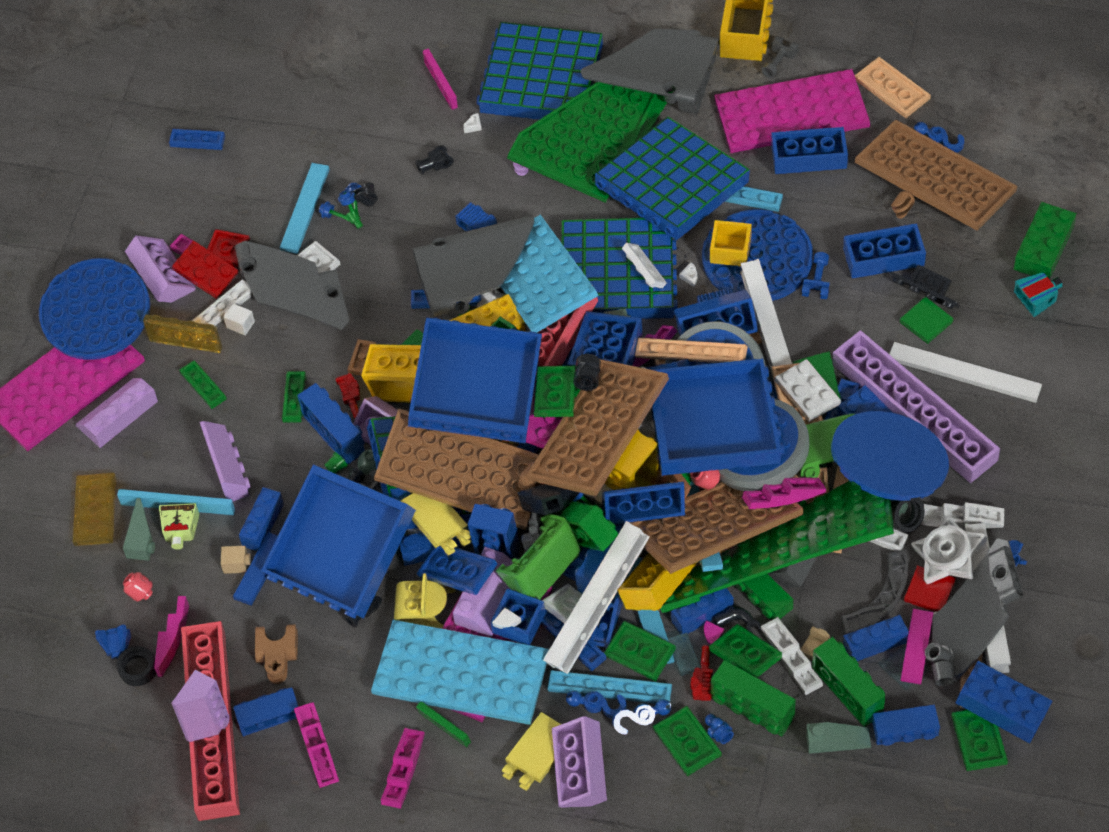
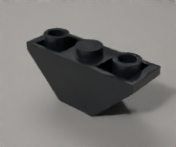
M543 484L517 493L522 510L548 515L565 510L580 492Z

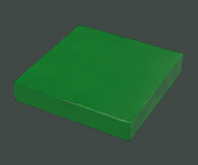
M925 297L900 318V323L925 343L929 344L953 323L954 318Z

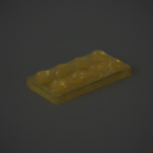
M145 314L143 322L150 342L221 353L223 347L217 326L196 323L194 321H183L176 318H165L158 315Z
M115 473L76 476L73 527L74 546L113 543Z

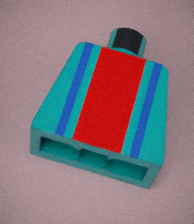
M1039 273L1015 281L1014 293L1031 315L1035 317L1057 301L1058 289L1062 288L1063 284L1059 277L1049 280L1045 273Z

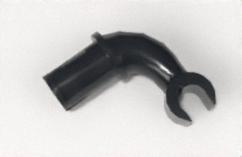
M371 182L352 191L355 193V200L357 202L361 201L367 207L373 206L378 200L374 184Z
M729 606L728 610L713 616L716 625L719 627L733 620L737 621L740 619L746 623L747 630L752 634L751 627L757 628L759 633L761 631L760 623L754 620L750 612L744 608Z

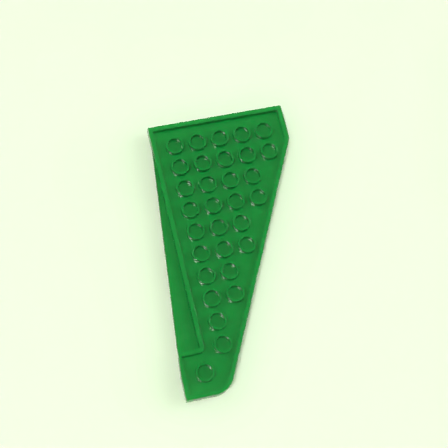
M597 82L521 131L507 159L606 203L609 194L595 186V172L651 130L667 102L663 95Z
M848 481L825 495L816 497L811 503L802 507L803 515L740 542L720 553L723 569L703 572L701 564L692 569L660 608L661 612L664 613L700 601V597L798 562L894 534L890 499L870 494L862 490L861 486L854 481Z

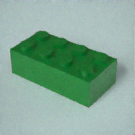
M1041 202L1015 257L1014 270L1030 276L1045 273L1050 280L1072 233L1077 213Z
M572 501L565 510L552 513L567 520L579 546L603 552L618 536V532L615 530L616 526L610 520L605 519L602 515L603 511L597 505L593 506L588 503L583 504L579 501Z
M831 637L813 650L812 669L863 727L872 723L873 713L884 712V690L873 683L870 674L859 667L858 661L853 656L850 657L840 641L837 642Z
M725 660L711 678V698L716 703L726 705L735 714L744 715L753 724L762 725L771 734H778L782 737L795 718L796 699Z

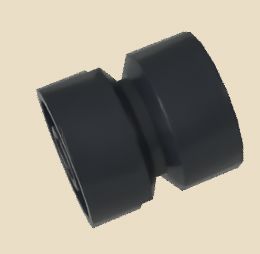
M582 354L576 359L573 383L578 389L592 391L598 387L601 361L597 356Z

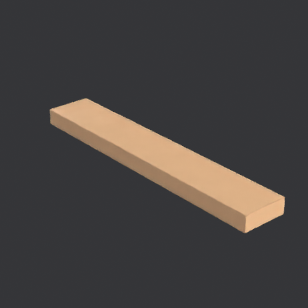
M638 338L634 356L644 359L675 361L688 359L691 362L724 363L745 360L748 347L746 344Z

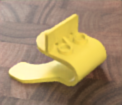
M423 573L422 581L399 582L396 585L394 620L442 629L444 625L439 623L435 616L445 608L447 593H453L457 589L428 581L426 573Z

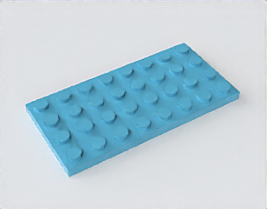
M541 215L534 218L535 222L527 242L510 274L501 285L506 295L509 294L517 311L530 331L536 333L599 296Z
M393 620L371 692L374 695L415 703L423 702L426 705L531 725L547 665L543 659L549 649Z

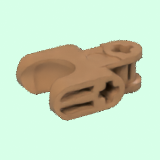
M295 624L287 625L285 635L277 641L268 639L264 626L256 627L255 629L256 663L265 662L268 680L273 684L284 682L288 675V661L298 659V631Z

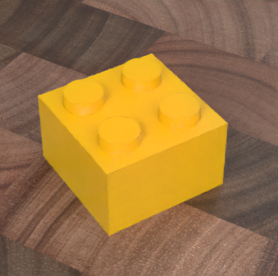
M715 220L710 246V263L741 266V263L748 262L752 224Z

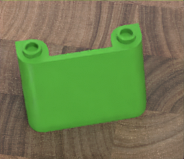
M847 414L806 425L809 434V452L805 463L796 473L798 478H817L820 474L819 464L834 461L831 452L834 433L845 419L855 414Z
M553 514L542 517L541 522L544 524V526L540 527L542 534L520 559L513 558V564L510 566L501 564L496 570L511 590L541 600V597L567 567L578 558L580 553V547L570 524L564 517Z

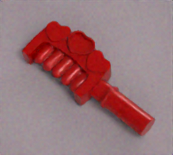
M348 373L335 380L341 389L344 405L349 404L355 420L359 412L356 401L360 400V388L357 380L354 379L351 373Z
M706 645L702 646L701 668H695L693 677H691L690 689L692 690V698L694 700L711 701L709 691L711 690L710 678L713 676V669H709L710 649Z

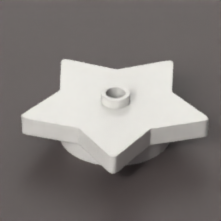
M947 516L939 528L933 530L926 538L911 544L914 550L925 560V583L930 584L948 575L973 579V557L985 544L987 537L982 533L964 531L959 528L950 516Z

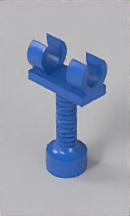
M815 253L813 261L816 265L814 280L804 279L802 296L809 297L810 289L821 291L820 299L828 298L830 282L821 281L823 268L828 265L829 261L827 253Z

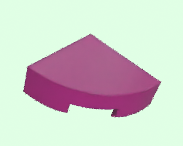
M706 620L704 635L708 644L711 645L724 634V629Z

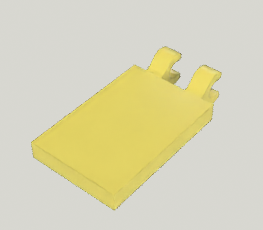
M415 493L401 500V502L408 504L416 510L412 521L435 548L441 546L447 555H451L455 552L454 548L457 547V544L452 540L453 537L456 536L463 546L471 542L469 540L471 538L470 532L466 530L468 525L451 505Z
M541 712L505 758L508 764L502 769L504 773L502 776L511 780L517 770L523 772L524 775L519 780V783H521L519 787L525 791L530 788L534 780L540 783L555 764L552 728L561 724Z

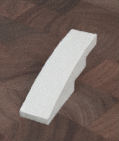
M965 502L964 506L944 503L942 507L924 504L925 514L921 525L940 527L946 517L950 516L961 529H964L965 524L985 523L986 528H1002L1004 526V508Z
M778 617L761 626V630L770 645L782 652L780 661L805 696L823 686L822 680L811 668V662L800 650L799 643Z

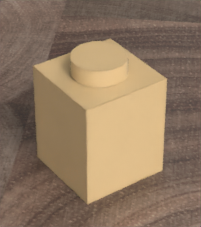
M222 547L221 567L223 573H246L248 565L251 564V554L247 553L246 547Z

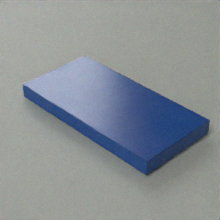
M438 546L437 548L434 547L416 573L420 578H423V573H426L427 580L477 595L498 563L495 559L459 548H454L455 552L447 555L444 549Z

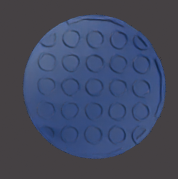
M761 209L737 212L723 220L752 224L748 262L759 259L772 301L793 293L804 283V279H807L813 263V248L809 236L804 229H801L796 224V221L785 215L781 216L773 213V211ZM712 228L702 248V264L706 276L718 290H726L731 287L734 292L745 290L740 274L742 271L741 266L710 263Z
M88 259L69 266V269L58 274L49 283V287L45 294L42 295L40 301L39 321L48 341L61 353L76 359H102L119 353L138 338L148 321L150 297L144 281L128 265L116 262L113 259Z
M868 411L852 415L837 427L831 443L832 457L834 462L840 467V472L850 482L854 481L860 485L862 490L885 499L908 501L911 498L927 497L942 486L949 470L948 454L937 436L917 421L896 413Z

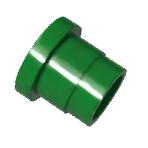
M334 452L332 454L333 457L324 466L328 471L336 474L343 467L346 468L348 464L337 452Z

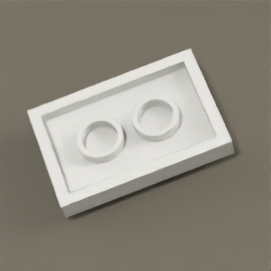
M807 359L775 377V382L808 422L841 403L840 398Z

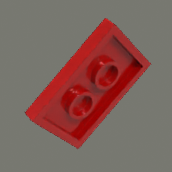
M194 240L172 265L173 271L218 299L239 271Z

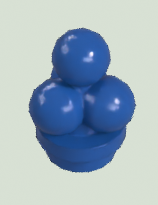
M709 714L705 717L706 725L710 726L707 733L711 738H714L721 744H726L733 738L734 732L732 727L726 721L717 718L714 714Z

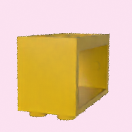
M726 0L720 31V57L762 61L763 54L767 52V44L765 43L769 39V30L767 29L771 27V17L769 16L773 14V4H770L773 3V0ZM735 8L763 10L759 35L731 32Z
M370 344L361 376L372 397L377 396L385 402H411L421 345Z
M637 430L604 484L612 490L654 485L659 473L658 443L653 438L646 437Z

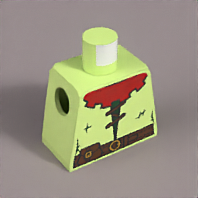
M196 503L159 505L165 541L172 542L171 547L173 549H182L183 541L194 539L199 519Z

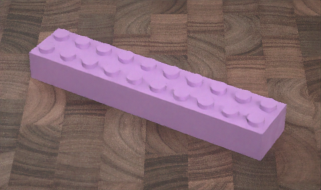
M861 330L833 352V366L852 382L860 384V389L866 385L893 413L911 418L934 433L946 449L949 465L970 484L998 461L1000 448Z

